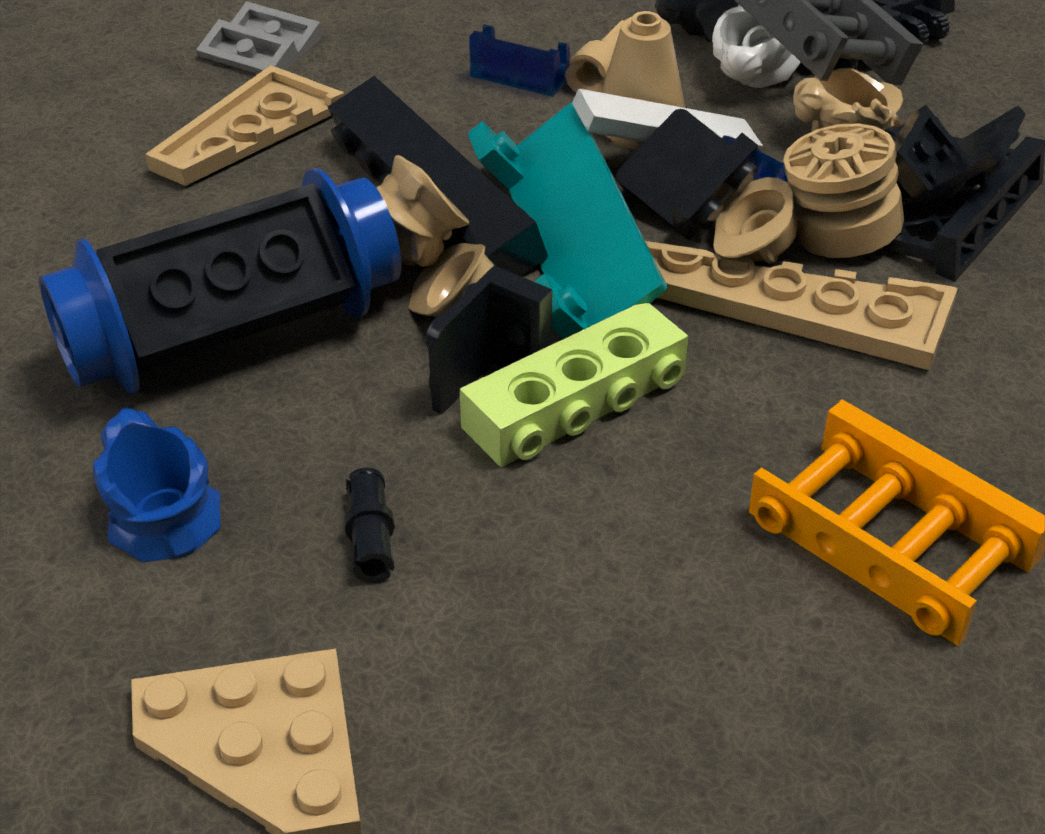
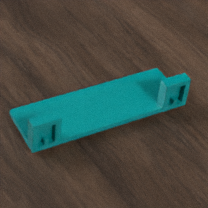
M572 102L517 146L505 132L501 131L495 134L483 121L467 133L478 161L509 189L513 201L537 223L548 257L539 263L543 275L534 282L552 289V330L561 338L565 339L634 305L651 303L667 290V284L592 133L588 132Z

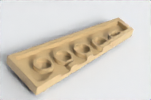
M645 241L667 284V290L657 298L929 371L954 306L958 289L952 286L892 277L888 278L887 285L855 281L856 272L835 269L834 277L807 274L802 272L803 264L784 261L782 265L771 268L755 266L750 256L722 258L716 253L703 249Z

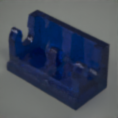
M486 24L483 25L482 32L474 31L469 36L470 77L554 97L566 81L565 73L570 67V47L567 43L559 42L557 50L551 48L549 51L495 39L494 27Z

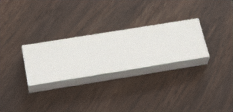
M579 88L572 102L585 128L591 133L645 142L673 111L685 109L729 144L741 133H744L758 144L757 156L763 147L746 120L742 118Z

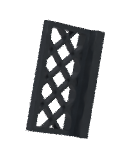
M1026 136L1015 149L1009 148L1006 154L1008 160L999 170L985 178L978 174L967 180L964 186L968 187L979 184V188L959 191L956 195L943 202L936 198L921 208L913 199L912 201L902 203L904 218L922 215L924 219L904 222L901 232L891 243L880 249L936 263L937 275L956 282L1043 183L1045 140ZM952 137L956 142H958L959 140L962 139V138ZM898 186L901 191V198L910 197L903 187ZM956 208L958 210L956 213L937 216L935 213ZM934 233L936 236L931 242L913 238Z

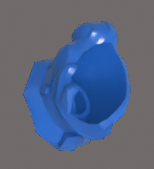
M124 408L108 421L100 436L104 449L99 458L94 460L93 478L105 505L109 507V512L107 513L109 517L108 541L141 562L159 561L190 555L221 527V493L207 485L209 484L207 477L208 462L205 455L195 444L194 440L186 437L178 427H159L144 411Z

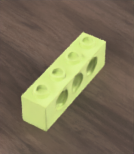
M650 303L634 305L460 388L461 428L500 467L519 458L522 460L531 459L545 445L566 434L571 436L578 435L586 430L592 421L614 410L616 412H623L629 409L639 397L659 387L668 389L674 386L685 375L689 336Z

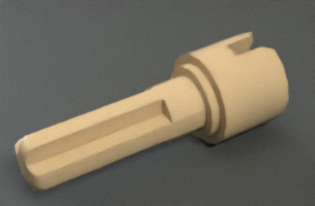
M621 20L601 41L594 40L586 43L569 60L572 65L566 70L565 77L567 84L574 92L577 93L578 88L601 92L624 20Z

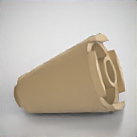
M642 11L635 13L622 23L601 93L685 108L671 27L667 21L654 12ZM604 135L611 139L612 144L623 148L637 150L644 143L643 141Z

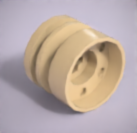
M837 124L810 132L797 139L787 149L783 164L788 178L787 183L790 185L793 193V208L798 221L796 236L799 244L811 254L827 258H851L864 255L888 245L901 232L904 216L901 191L896 183L899 174L898 166L895 162L897 156L896 146L889 133L876 126L865 124Z

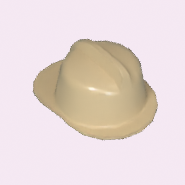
M766 177L751 181L741 192L735 191L724 201L723 210L715 222L716 230L713 244L715 253L722 258L750 256L753 262L766 261L769 264L776 262L778 255L791 246L798 230V221L793 208L794 199L790 185L780 178Z
M460 243L445 249L440 254L437 262L432 266H426L414 282L409 309L415 314L437 317L443 315L462 297L465 289L470 284L476 283L494 266L484 254L485 246L482 244Z

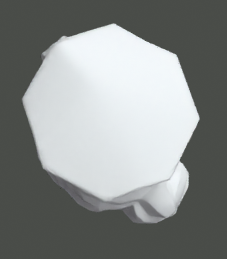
M740 5L727 10L717 20L712 35L713 55L721 61L720 68L725 75L741 82L743 85L763 88L786 81L801 63Z

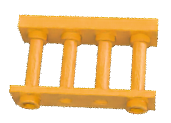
M843 399L828 411L821 450L825 452L792 481L786 483L762 467L753 476L749 513L754 515L756 521L763 529L774 534L782 533L909 614L922 631L934 636L942 635L957 646L966 639L977 602L970 595L1002 562H1010L1029 573L1042 559L1045 550V515ZM843 468H853L875 481L839 515L810 498ZM894 498H903L927 512L892 547L862 530ZM946 530H957L982 546L947 581L914 562Z

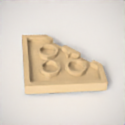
M336 648L131 679L132 727L136 748L156 761L160 759L187 776L189 782L231 809L235 807L265 826V830L270 834L361 833Z

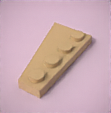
M270 65L147 152L145 156L148 170L184 186L189 185L331 116L327 107L343 97L344 92Z

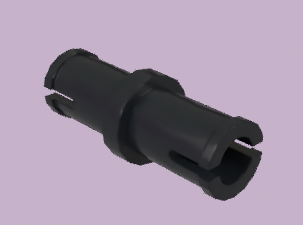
M365 467L349 474V479L351 480L346 479L349 511L344 518L346 536L352 542L354 575L364 582L375 583L389 578L391 575L389 570L394 571L395 566L391 554L390 537L393 535L395 524L393 512L386 506L384 476L374 468Z

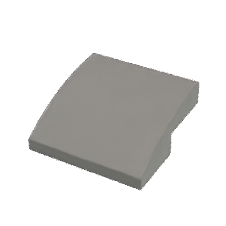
M246 1L231 22L218 19L198 46L196 52L199 57L259 74L270 65L286 70L323 37L324 33L319 21Z

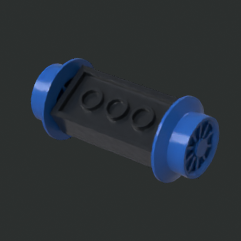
M314 168L304 174L302 187L97 249L96 253L86 239H79L75 243L73 266L39 276L38 283L53 336L75 385L79 388L113 377L129 394H134L140 388L138 373L341 304L350 316L355 318L364 316L370 306L371 290L396 282L400 278L401 252L389 210L381 194L369 179L361 177L336 185L324 171Z

